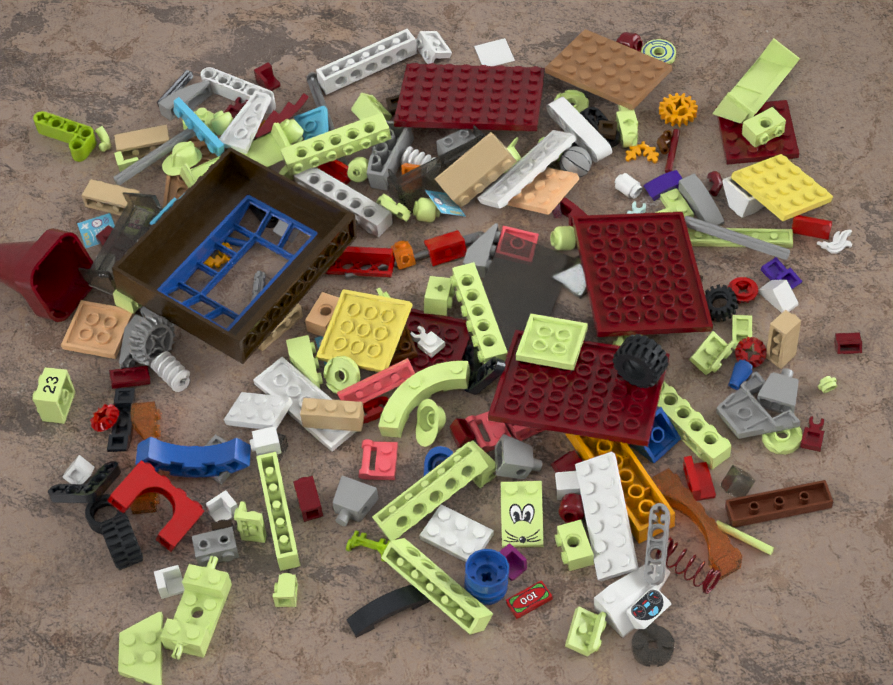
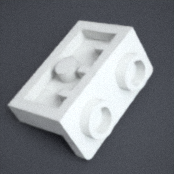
M437 31L419 32L416 39V48L427 64L434 63L435 58H450L452 52Z

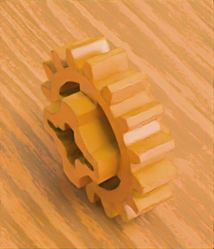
M675 93V96L669 94V97H664L663 102L659 104L660 119H665V124L671 122V126L678 124V127H681V124L684 123L687 126L688 121L693 122L694 118L697 117L698 105H696L695 100L691 101V96L686 98L685 93L681 96L678 93Z

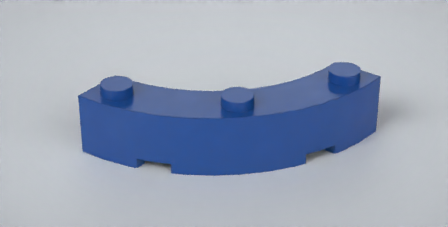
M149 437L138 444L135 465L142 460L145 463H150L156 472L159 470L169 471V475L214 477L219 476L220 472L228 471L229 473H234L249 467L251 445L241 439L234 438L225 443L211 446H181Z

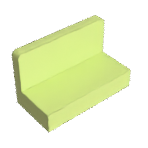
M365 93L360 94L351 108V111L360 120L381 112L387 121L392 117L373 95Z

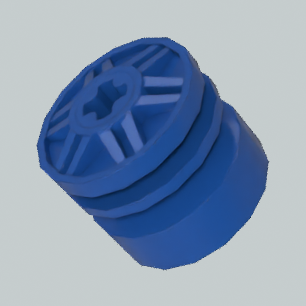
M493 549L475 551L468 557L465 563L464 589L483 605H492L504 598L508 590L509 563L506 557Z

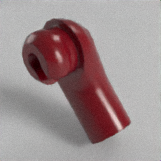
M712 171L707 175V179L713 182L709 194L716 197L723 187V180L719 172Z

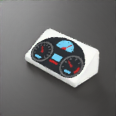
M652 586L625 612L635 629H645L671 605V602L655 586Z

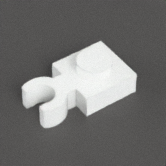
M418 326L419 335L413 332L410 333L412 340L418 342V348L431 358L445 347V342L432 331L426 334L425 329L421 326Z

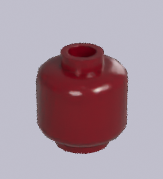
M623 32L616 41L639 52L643 48V40L637 33Z
M569 493L562 497L558 512L561 519L565 522L570 523L583 520L585 513L581 495Z

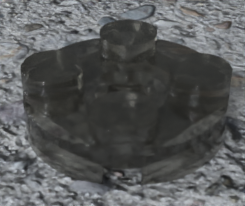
M651 623L645 629H638L633 635L631 642L634 658L644 666H663L673 656L675 641L667 629ZM650 642H655V643H657V647H658V648H657V649H655V648L649 649V648H648V647H649V643H650Z

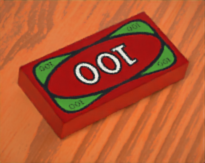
M541 580L506 599V604L515 618L518 619L553 600V596Z

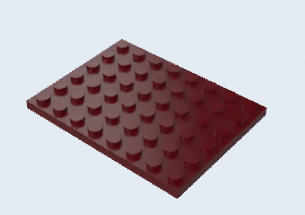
M407 64L395 112L394 127L537 131L545 68L538 66L505 67L503 65Z
M683 211L573 216L572 223L597 337L712 332L713 324Z
M515 330L505 361V369L500 376L488 413V421L648 447L667 369L654 386L649 388L633 386L628 381H625L614 368L613 356L620 346L585 340L583 341L574 371L516 360V352L524 331ZM666 353V356L668 357V363H669L670 354H669V353Z

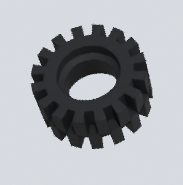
M718 284L715 289L711 286V291L708 289L705 291L711 320L713 321L716 318V322H720L722 318L724 322L726 317L731 319L732 314L735 315L736 309H738L735 292L730 287L727 289L726 285H723L721 288L720 284ZM717 299L727 300V304L723 307L716 308L713 306V302Z

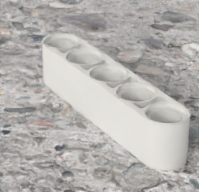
M211 67L204 68L201 71L202 82L209 81L213 93L233 101L241 97L242 103L249 100L255 91L270 95L271 101L265 113L268 114L272 113L273 110L275 111L276 103L272 91Z
M560 97L546 105L550 117L566 133L574 134L577 139L575 143L588 151L594 162H598L612 154L610 144L564 97Z

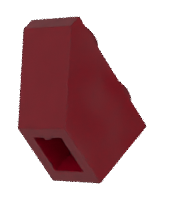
M313 476L301 477L293 481L303 521L306 522L323 517Z

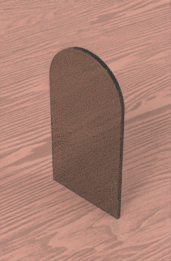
M505 232L482 285L508 352L515 330H525L530 314L550 317L574 258ZM467 329L468 335L472 341L471 336H473V333L469 332Z

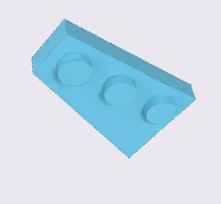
M325 106L294 116L295 121L304 130V140L329 132L328 109Z

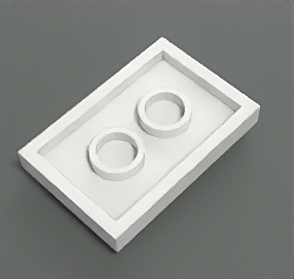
M241 392L224 418V422L230 426L255 429L276 426L277 429L293 402L290 397Z
M440 505L419 536L420 540L466 562L471 554L486 547L494 535V530Z

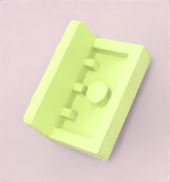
M712 331L690 357L689 361L705 375L711 371L715 373L722 366L720 361L723 358L726 359L733 352L731 348L735 343L731 341L727 344Z
M577 607L565 647L587 657L593 652H597L601 646V633L607 624L605 621L606 613L602 611L597 615L582 607Z

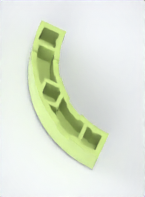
M451 361L436 364L417 372L403 382L384 407L378 426L381 436L401 438L409 414L423 400L430 398L432 394L441 390L468 389L470 377L468 361Z

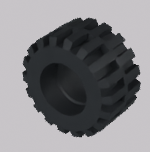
M640 334L627 337L613 356L614 368L618 371L617 373L625 381L639 388L654 386L667 369L669 363L665 350L661 348L662 346L657 344L652 338L649 339L648 336H641Z
M123 513L100 523L101 532L118 570L143 561L142 551L127 515Z

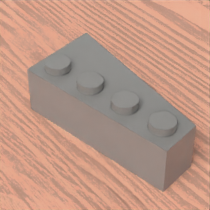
M387 120L391 139L372 146V154L370 155L367 168V176L371 188L388 190L401 165L403 153L411 146L414 140L411 127H394V121Z

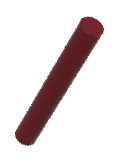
M674 129L672 133L673 136L671 138L665 173L671 172L673 169L680 135L679 129Z

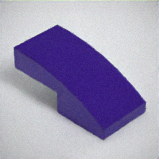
M674 170L649 181L643 186L653 201L660 198V194L675 188L678 189L679 180L683 178L677 170Z
M777 257L763 265L760 269L770 280H787L791 289H794L803 282L791 268L786 269Z

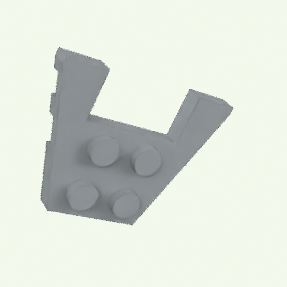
M757 371L751 375L747 382L744 381L740 385L739 390L730 394L716 408L717 414L738 439L800 426V420L791 410L772 418L752 394L760 391L766 382Z

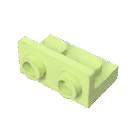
M241 501L239 508H236L234 513V520L237 521V532H240L241 540L265 543L267 534L262 513L255 511L247 512L245 502Z

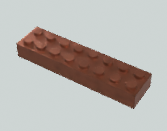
M826 480L727 499L725 501V508L733 528L830 509L833 506V499Z

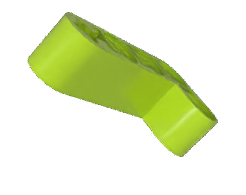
M44 111L37 112L33 116L38 133L68 143L72 158L76 162L87 159L97 145L94 130L90 126Z

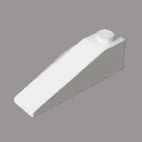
M731 176L723 179L722 182L729 207L741 218L754 214L765 207L731 179Z
M650 563L654 567V573L649 576L655 580V577L660 574L656 572V565ZM645 565L641 566L639 570L633 571L612 583L594 597V610L598 614L602 611L605 612V621L622 638L635 629L625 611L654 586L649 584L644 577ZM667 568L665 569L664 581L655 586L659 591L670 575V571Z

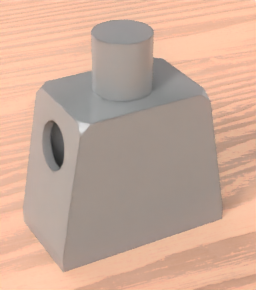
M784 368L781 374L773 372L769 375L757 398V401L764 409L778 413L791 410L794 413L799 380L792 378L794 373L791 369Z
M505 434L501 436L495 445L497 476L526 479L532 470L536 472L541 470L542 460L533 458V448L531 445Z
M342 475L333 499L334 512L338 514L335 521L341 526H346L349 519L357 522L362 521L379 499L377 488Z

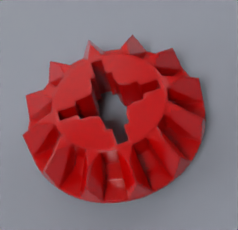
M738 277L733 279L728 285L735 292L739 303L746 302L748 304L750 300H755V297L758 295V286L750 278ZM746 289V293H739V290Z
M746 337L737 344L735 356L737 361L745 360L755 368L765 361L767 349L763 341L756 337ZM754 345L753 348L757 354L752 355L750 360H748V353L744 350H749Z
M104 404L102 408L98 407V411L93 413L94 417L90 419L91 427L97 432L111 428L118 419V408L113 404Z

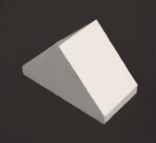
M771 280L758 289V293L781 313L784 310L789 312L798 306V301L787 280Z

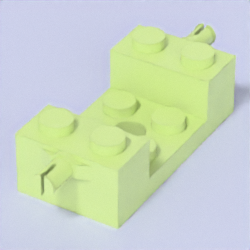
M210 556L206 567L189 564L182 580L185 589L173 620L167 618L160 636L164 648L173 650L171 656L174 659H180L182 653L204 658L232 586L229 574L215 569L218 558L215 556L214 558ZM196 611L203 612V615L199 618L192 617Z

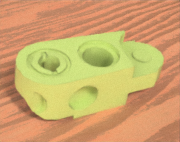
M618 105L619 111L616 112L615 121L618 122L617 130L620 133L622 148L637 146L638 121L635 111Z

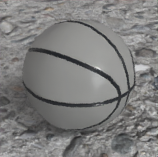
M577 146L565 150L559 161L561 170L577 173L579 178L588 173L592 164L588 151Z

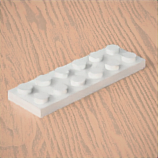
M552 130L477 198L479 202L499 209L505 207L511 198L518 195L521 189L533 182L539 173L545 171L551 162L557 160L563 151L572 146V143L577 140L574 134Z
M283 357L253 379L254 384L266 395L290 397L293 404L287 413L301 425L300 412L303 398L332 400ZM304 427L331 452L357 432Z
M609 452L575 464L591 548L594 554L597 579L602 582L639 570L615 453Z

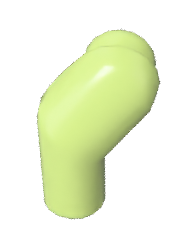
M101 126L95 132L102 141L99 144V148L102 152H105L111 148V142L107 132Z

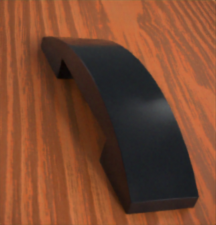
M135 388L115 389L113 404L118 408L119 416L112 426L111 434H109L107 452H123L129 449L135 418Z
M408 585L371 601L346 620L357 638L375 629V624L410 607L414 610L431 600L413 585Z

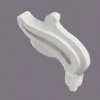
M845 230L841 234L838 231L833 236V242L818 241L817 245H820L821 248L826 249L832 254H837L846 247H852V243L846 240L851 235L852 230Z

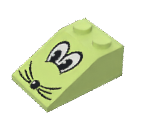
M542 481L501 482L502 548L509 543L514 548L544 547Z

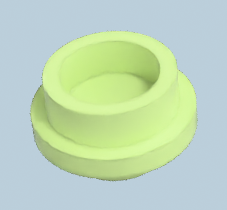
M827 376L821 379L818 385L819 390L827 393L837 387V380L835 377Z

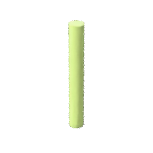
M719 520L715 523L714 528L769 555L772 554L774 547Z

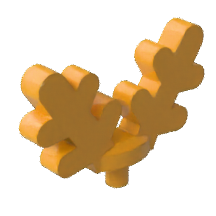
M644 141L637 146H630L629 150L626 151L627 162L631 159L635 161L637 159L636 154L641 156V150H645L643 152L644 157L648 155L647 161L650 162L652 160L655 164L658 162L659 153L656 152V147H649Z
M222 243V245L233 250L232 247H230L229 243ZM218 250L219 255H216L215 259L210 256L203 264L210 268L214 265L216 268H219L221 264L230 261L231 258Z

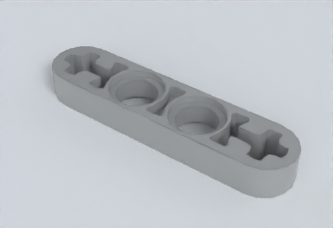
M662 503L653 505L649 514L644 577L649 584L654 586L664 581L670 511ZM660 509H662V511L665 513L661 515L660 521L662 524H658L659 518L655 514L658 513ZM656 529H662L664 534L662 538L654 539L653 532ZM655 549L662 551V555L658 560L651 558V552ZM650 563L656 565V572L660 574L655 577V580L649 576L654 573V567Z

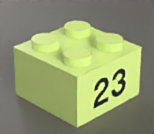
M45 367L43 374L39 376L38 388L33 393V402H35L37 412L40 414L42 421L65 424L75 395V389L67 370Z

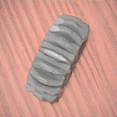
M153 314L151 316L146 315L144 319H140L139 324H135V329L131 330L132 336L128 338L131 342L127 346L131 348L129 353H131L132 358L142 365L151 366L154 358L165 351L173 350L171 346L175 343L173 338L176 335L173 333L175 328L171 326L172 323L165 319V317Z

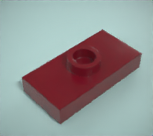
M148 366L109 370L112 389L151 384Z

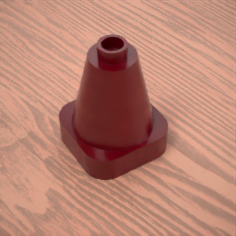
M51 228L46 230L37 241L0 243V282L22 295L38 317L55 322L66 320L95 285L97 279L96 266L78 236L72 232Z

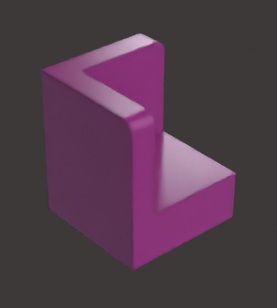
M510 543L499 551L506 557L509 563V579L511 581H514L527 570V559Z

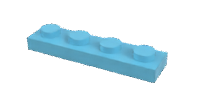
M180 97L175 99L173 109L175 115L178 118L181 117L188 129H192L196 133L197 138L201 142H205L209 151L219 157L224 152V144Z

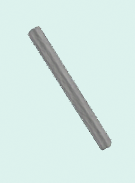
M188 128L115 175L113 177L117 185L123 184L171 152L177 143L188 141L196 133Z
M685 216L688 228L784 260L789 258L790 250Z

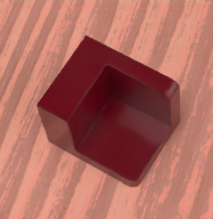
M269 62L254 69L255 79L260 87L273 91L281 86L280 82L275 78Z

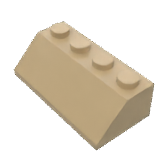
M490 132L438 175L435 180L448 196L462 208L489 184L496 181L506 170H509L517 161L507 147Z

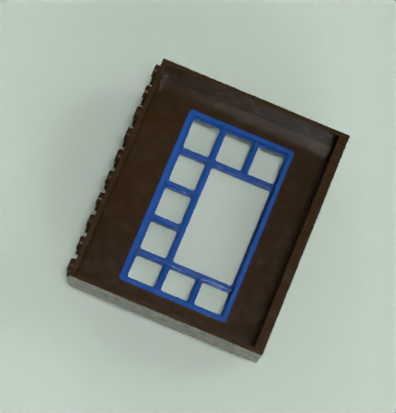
M230 147L220 155L214 164L209 166L208 170L185 191V194L180 199L174 202L168 211L163 213L155 224L151 225L150 229L138 239L137 243L132 248H129L119 261L114 263L112 272L116 289L159 316L165 317L174 325L244 364L343 254V251L357 238L356 218L354 213ZM251 204L266 212L256 233L239 225ZM272 216L288 224L278 245L261 237ZM296 228L309 235L310 238L293 255L284 250L283 247L292 231ZM233 231H237L250 238L237 253L222 245ZM255 243H259L288 259L289 261L240 314L233 312L206 296ZM215 250H219L232 258L219 272L203 264ZM197 269L214 277L201 292L184 284ZM181 289L193 297L181 303L168 294ZM202 301L215 310L203 316L191 309L190 306ZM225 314L234 319V321L226 329L212 321V319Z

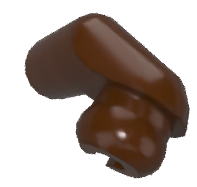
M665 130L657 139V145L663 155L669 153L668 145L673 136L669 130Z

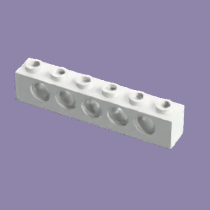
M405 29L316 69L318 84L327 95L417 54L416 39L408 29Z
M316 167L302 171L294 176L296 183L354 213L356 225L364 228L370 234L380 237L393 224L391 211Z

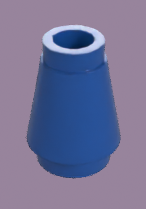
M739 360L735 363L728 385L732 389L739 390L740 385L753 373V366L745 360Z

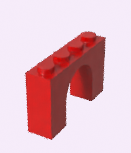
M141 460L113 491L108 502L121 513H125L136 499L143 494L158 493L164 496L172 506L173 515L171 520L157 535L156 541L172 552L204 513L203 507L199 502L189 499L184 490L174 487L169 478L158 474L150 463H145Z

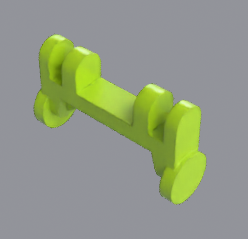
M355 530L352 538L347 542L346 551H351L352 548L361 545L377 550L382 557L390 540L387 544H385L386 539L381 538L379 542L366 539L367 533L362 532L359 537V531Z

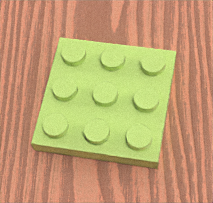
M530 314L516 352V360L574 371L588 329V323Z

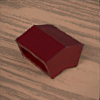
M860 332L835 333L834 343L837 354L862 353Z
M455 418L450 425V434L458 448L476 438L466 419Z
M572 450L550 465L555 473L576 471L575 464L583 461L578 457L575 450Z

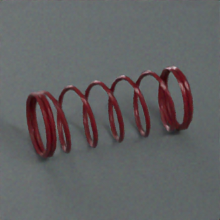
M671 537L668 538L670 543L667 547L666 567L671 568L675 566L676 574L684 572V579L686 581L693 579L695 587L703 584V593H710L720 580L721 572L719 570L714 571L715 567H713L705 580L699 585H695L696 576L703 569L706 562L703 561L695 575L687 579V569L695 561L696 555H693L686 568L678 573L676 571L677 565L685 556L687 548L682 551L676 563L668 566V558L678 546V542L673 545L674 540ZM659 549L657 550L655 555L656 560L660 558L659 555L661 553V550ZM716 576L714 582H713L712 585L708 588L710 582H711L712 579Z

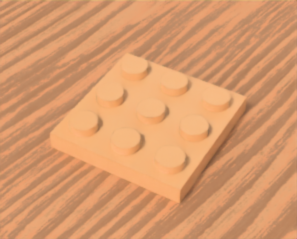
M547 167L545 171L539 173L534 178L533 182L521 189L518 195L511 198L507 205L549 215L577 183L579 176L577 173Z
M81 300L61 343V347L64 350L116 359L122 346L124 329L135 313L133 314L117 306Z

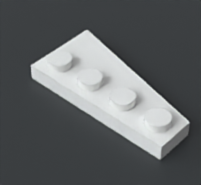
M258 91L253 93L219 138L224 144V148L229 149L231 147L238 152L248 153L270 104L271 97L269 94Z

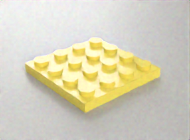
M782 154L734 171L731 179L782 221L830 203L833 198L825 188L821 187L813 178L806 175Z
M343 289L316 358L328 362L337 356H346L351 358L360 369L380 372L389 368L411 311L412 303L410 301Z

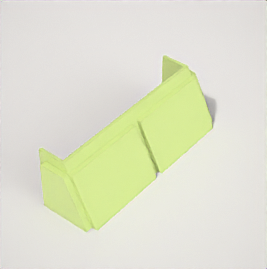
M773 38L737 85L724 97L713 114L738 123L754 117L800 58Z
M275 122L271 133L254 140L248 153L242 154L269 167L283 160L280 149L290 146V143L280 124ZM219 157L192 169L185 163L181 167L180 176L188 188Z

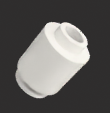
M627 173L620 174L615 179V188L628 198L632 197L635 199L640 195L642 186Z

